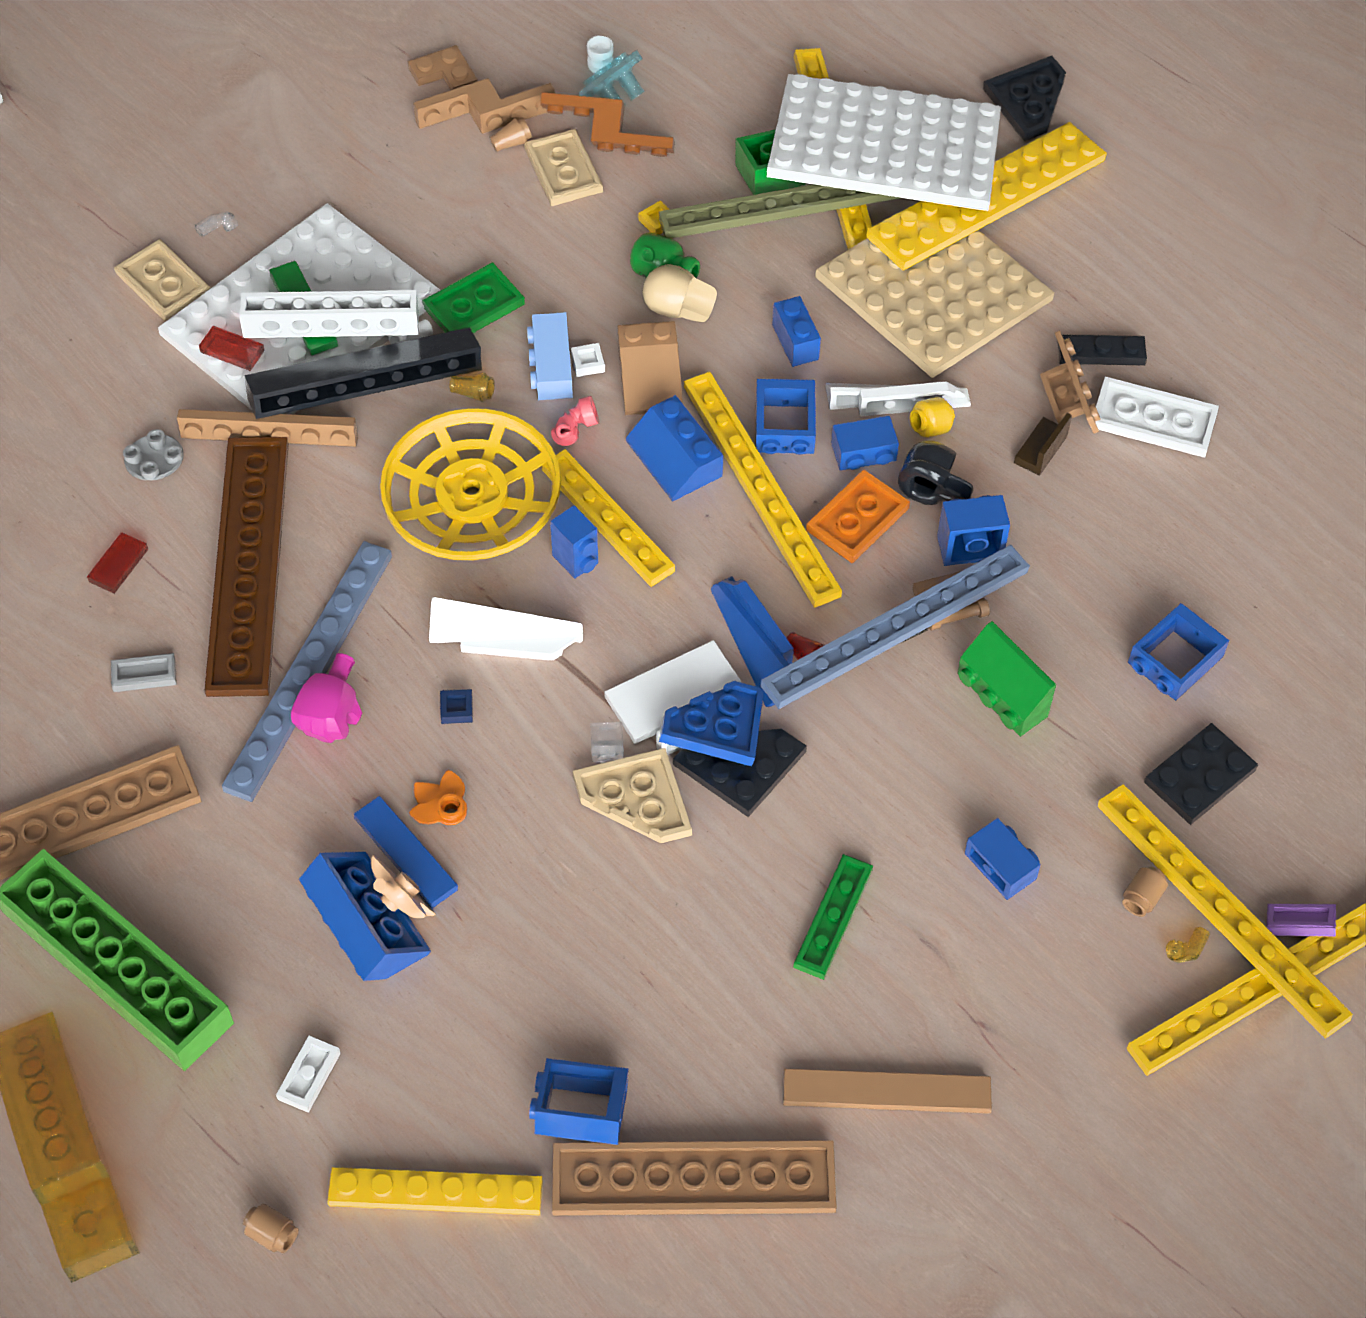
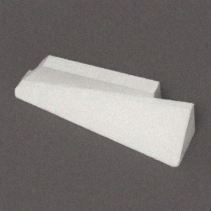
M947 381L913 385L825 384L830 410L858 407L860 417L911 412L918 401L934 397L944 398L952 408L968 407L971 405L967 388L955 387Z
M434 597L431 602L430 643L461 642V652L555 660L562 655L563 649L575 641L578 643L583 641V625L577 622Z

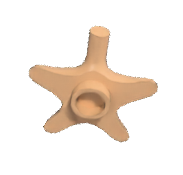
M372 855L371 867L376 878L373 887L377 892L384 894L380 899L390 910L395 912L397 909H400L405 914L414 918L436 915L432 908L417 895L421 890L407 874L401 872L395 875L381 860Z

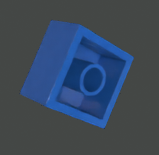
M984 495L979 498L963 500L952 499L942 503L937 539L944 566L980 562L1006 547L1010 521L1003 495Z

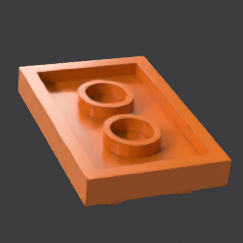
M863 470L807 523L806 531L853 564L909 509L910 501L866 470Z

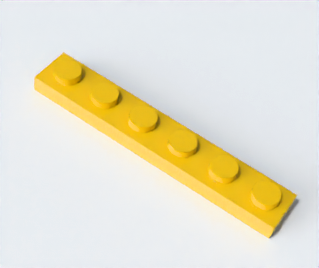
M566 449L556 454L560 470V490L584 514L647 584L652 587L674 573L675 564ZM547 463L542 465V471L551 480L550 469Z
M332 1167L328 1204L329 1206L540 1215L543 1179L542 1176Z

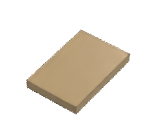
M576 129L524 143L525 151L551 206L603 192V185Z
M161 239L114 267L116 274L165 322L210 289V286Z

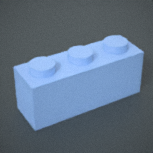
M566 312L533 314V326L527 327L528 344H534V349H529L530 366H536V371L530 372L531 389H537L538 400L573 398Z

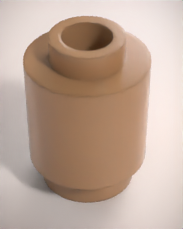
M1154 867L1140 868L1123 893L1124 899L1122 904L1125 909L1139 917H1144L1147 913L1152 912L1168 887L1165 875Z
M264 1203L258 1208L252 1207L243 1221V1225L246 1226L244 1231L246 1236L270 1251H279L282 1254L290 1249L299 1232V1229L293 1225V1220Z

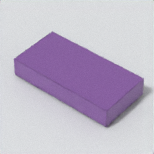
M1268 904L1267 928L1275 936H1336V904Z

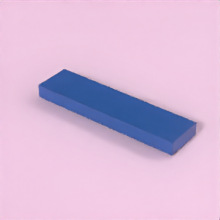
M380 796L353 814L356 822L400 872L407 874L421 890L419 894L431 908H434L458 891L456 882Z

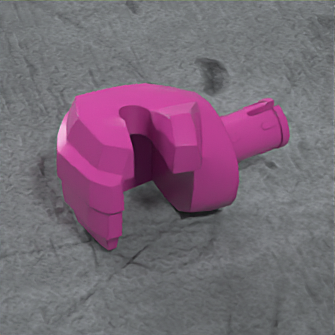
M337 653L328 674L315 673L301 688L291 710V720L307 736L317 738L319 741L326 743L345 739L349 734L348 724L357 725L361 719L362 711L356 699V692L346 682L355 664L354 659L349 655Z

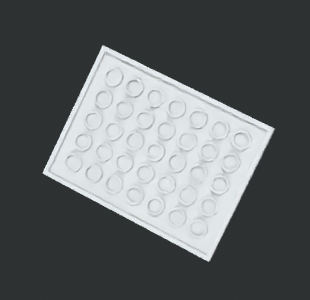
M788 74L768 163L767 177L988 211L1001 106L991 103L970 102L964 99L943 98L934 94H917L908 90L897 91L881 86H864L855 82H838L829 78L818 79L802 74Z
M326 203L160 325L158 330L165 340L252 410L247 399L244 375L380 347L389 340L388 335L335 336L338 341V347L311 356L302 337L244 338L239 317L241 293L278 292L270 277L269 269L296 260L312 292L417 290L419 316L426 312L422 300L437 293L440 289ZM298 410L292 411V412L283 413V414H291V415H293V414H294L295 412H297Z

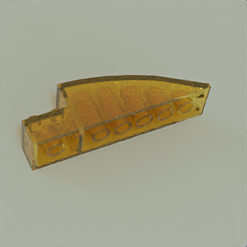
M53 1011L0 1032L1 1095L31 1191L42 1207L63 1271L72 1283L140 1254Z

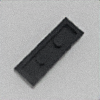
M1062 334L1064 340L1070 338L1076 354L1071 356L1072 360L1078 359L1080 364L1145 366L1146 364L1145 336ZM1058 343L1059 364H1065L1066 362Z

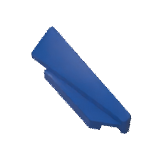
M731 576L714 584L711 592L756 687L761 688L762 679L792 663L794 648L748 583L742 579L735 581ZM764 691V705L766 707L775 705Z

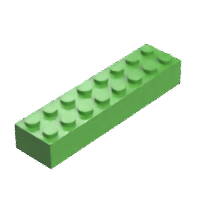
M42 849L0 886L1 911L183 1071L189 1068L234 1024L230 1010L222 1000L46 850Z

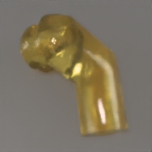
M1195 927L1188 942L1182 943L1178 940L1176 943L1174 939L1169 941L1165 948L1167 957L1176 963L1198 959L1210 933L1202 927Z

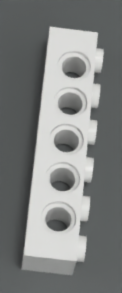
M417 290L241 293L239 317L244 338L418 335L419 332Z

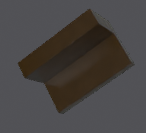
M1066 413L1059 424L1043 417L1016 454L1014 464L1040 476L1067 438L1072 415Z

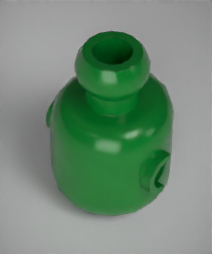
M652 232L644 233L637 238L631 249V268L642 277L647 278L648 274L658 266L666 264L682 267L688 270L695 278L698 277L700 262L693 256L684 257L683 247L673 239Z

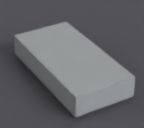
M174 653L111 660L113 692L177 685Z

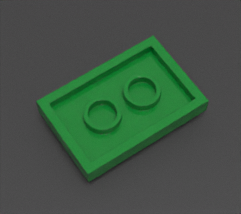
M492 262L422 300V304L424 305V310L445 333L469 327L474 333L525 305V297Z

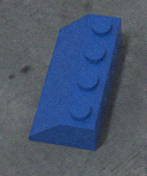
M366 852L319 853L301 875L299 881L306 890L307 896L313 901L322 915L323 921L329 926L338 940L339 946L345 951L354 965L356 973L363 981L387 979L428 956L431 950L409 916L400 909H397L395 912L390 910L380 899L384 894L374 889L373 884L376 878L372 871L371 859Z

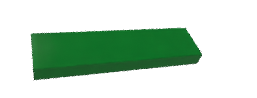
M296 260L269 269L270 277L278 292H312ZM335 336L302 337L311 356L338 347V341Z
M845 854L842 855L797 954L793 968L822 980L825 979L873 871V865Z

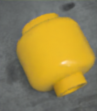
M934 397L921 400L914 405L910 413V424L915 432L925 438L945 434L952 428L955 412L944 398Z

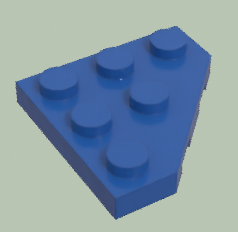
M732 681L725 684L723 689L715 693L709 691L690 699L687 705L680 708L674 706L667 709L662 719L659 742L752 766L756 755L764 690L760 687Z

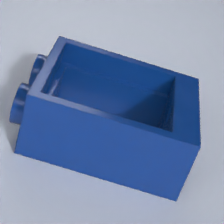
M757 379L756 448L758 452L767 454H814L816 440L815 380ZM764 406L807 407V430L764 429Z
M1180 603L1133 646L1128 663L1135 672L1144 675L1153 682L1160 692L1169 695L1176 701L1224 657L1229 640ZM1172 632L1177 633L1205 655L1181 679L1149 654Z
M546 1058L544 1072L538 1071L536 1076L535 1092L539 1093L538 1098H532L530 1104L529 1119L535 1120V1134L618 1145L628 1091L629 1069ZM553 1089L609 1096L606 1116L549 1109Z

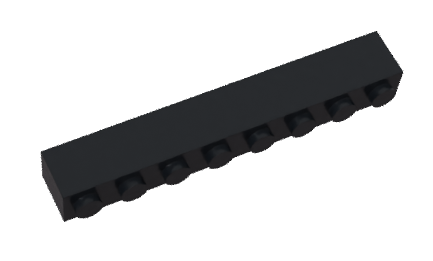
M469 327L244 375L247 399L255 418L260 419L482 370L481 346Z

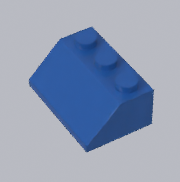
M676 395L650 407L626 437V442L672 502L723 476V454Z

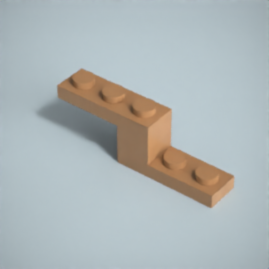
M489 78L414 102L415 121L419 129L470 113L481 134L504 127L515 118L517 120L521 118L525 120L547 113V109H543L540 104L541 92L555 94V90L551 83L500 99Z

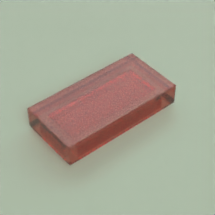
M216 326L211 327L198 346L200 353L248 371L252 370L265 351L262 343L244 338Z
M121 532L88 574L89 583L115 594L148 551L147 543Z

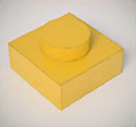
M660 200L639 212L638 219L650 232L660 235L663 233L659 221V211L669 210V208Z

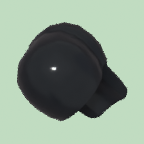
M922 441L915 444L907 454L898 477L900 490L910 499L925 505H936L939 501L945 502L952 499H970L973 486L966 480L950 473L957 453L946 445L935 441Z

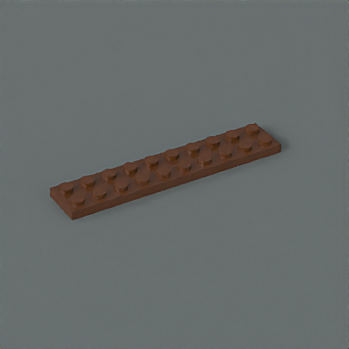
M287 437L228 438L204 689L206 697L269 696L289 447Z

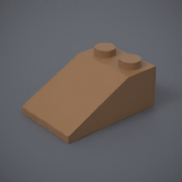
M675 321L617 325L625 415L646 414L650 407L674 395L683 403Z

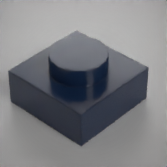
M472 689L440 691L441 724L473 723Z

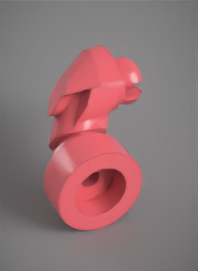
M592 396L580 398L577 405L569 409V414L565 412L563 417L558 419L555 428L551 430L554 442L561 446H570L579 439V430L577 428L579 423L587 427L599 424V417Z

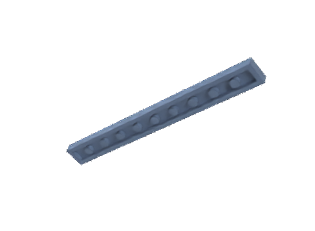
M363 541L223 782V792L253 802L296 727L291 720V710L301 688L315 673L326 674L389 564L392 558L391 550Z
M1009 545L762 679L761 688L776 707L780 709L1028 573L1030 565L1012 545Z

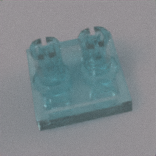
M637 50L629 56L626 52L622 53L583 82L585 88L578 92L579 96L591 97L596 94V96L599 95L601 98L622 100L612 86L615 80V82L618 81L632 101L645 92L631 72L633 70L631 67L643 58Z

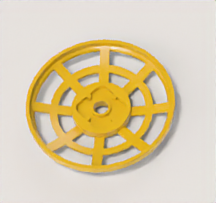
M468 408L433 416L408 431L395 444L385 461L381 474L380 489L383 507L388 520L407 542L437 557L453 560H479L512 551L529 541L545 526L553 514L559 499L561 477L558 460L553 448L545 437L532 425L516 416L501 411ZM466 423L493 425L489 440L467 439L452 442L446 428ZM505 428L527 438L541 453L525 462L514 450L500 444ZM435 433L441 447L429 454L418 465L417 469L400 462L413 445L424 437ZM469 449L484 450L481 459L469 458L461 460L457 452ZM496 453L509 459L517 468L504 474L499 467L493 464ZM446 456L450 465L442 471L439 477L426 473L434 463ZM547 463L552 480L550 501H533L534 481L531 472ZM395 472L411 479L409 488L411 509L394 511L391 485ZM523 478L525 482L524 500L508 497L507 485ZM420 484L436 490V502L420 506L418 497ZM475 487L479 489V491L473 495H469L464 492L467 488ZM503 508L518 510L517 514L500 528L493 519ZM443 512L453 521L448 530L445 531L434 525L427 516ZM528 512L544 513L532 528L520 537L508 542L504 534L516 527ZM418 519L420 524L431 533L442 538L437 547L424 543L408 533L400 522ZM465 523H482L487 533L478 535H460ZM492 540L497 546L479 551L450 550L454 542L478 543Z

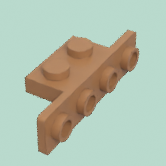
M1057 331L1055 335L1066 363L1040 374L1055 418L1059 424L1066 413L1071 414L1072 418L1085 413L1087 421L1095 434L1099 432L1096 421L1101 420L1095 404L1089 405L1087 400L1092 398V394L1087 382L1081 383L1079 377L1084 376L1078 359L1072 360L1071 356L1076 354L1070 338L1064 340L1061 331Z

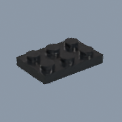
M1210 723L1149 773L1144 783L1187 823L1192 825L1253 774L1259 764L1213 723Z

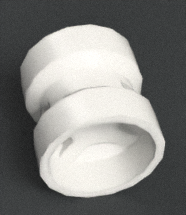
M605 36L591 38L587 42V65L589 70L596 74H604L611 71L614 65L612 40Z

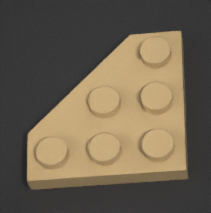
M665 748L573 770V779L582 805L659 843L692 836V828Z

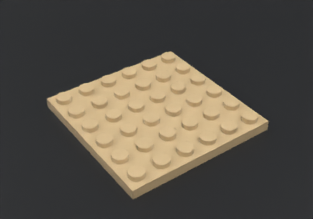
M979 230L904 271L867 238L817 268L815 275L820 282L931 378H934L1051 302L1054 297V292Z

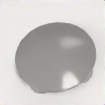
M155 429L151 430L147 436L125 447L123 456L125 467L132 476L142 480H158L169 476L179 468L183 461L184 452L181 444L176 439L165 435L162 430Z

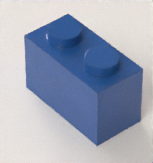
M801 296L773 303L772 326L791 366L795 367L819 360L821 337Z
M890 416L833 425L831 445L839 471L847 469L856 470L865 466L885 465L897 461L899 442Z
M575 505L550 521L552 556L574 579L583 573L592 571L599 563L597 528Z
M998 818L967 840L965 855L1006 900L1037 879L1041 866L1037 855L1031 849H1026L1018 840L1015 831L1010 826H1005Z

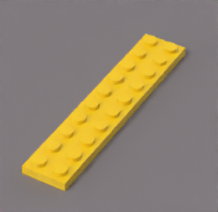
M1068 122L995 161L988 211L920 201L869 228L866 237L904 271L1105 161L1107 153L1071 122Z

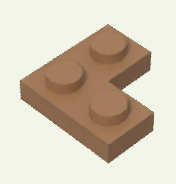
M457 45L408 61L409 71L418 86L444 78L450 90L478 82Z

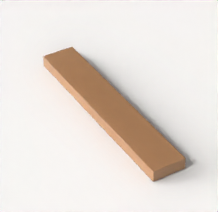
M784 1069L783 1106L991 1113V1077Z

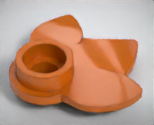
M447 770L440 781V785L415 782L414 794L418 805L409 811L410 816L414 820L422 824L441 822L445 825H456L465 819L467 815V805L463 799L465 785L456 773ZM448 809L457 810L454 813H446Z

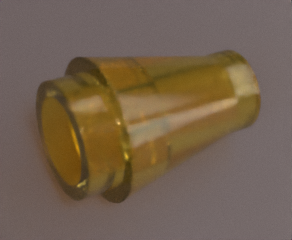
M486 373L452 376L449 389L451 393H457L484 402L486 399L490 400L493 397L495 382L494 378Z

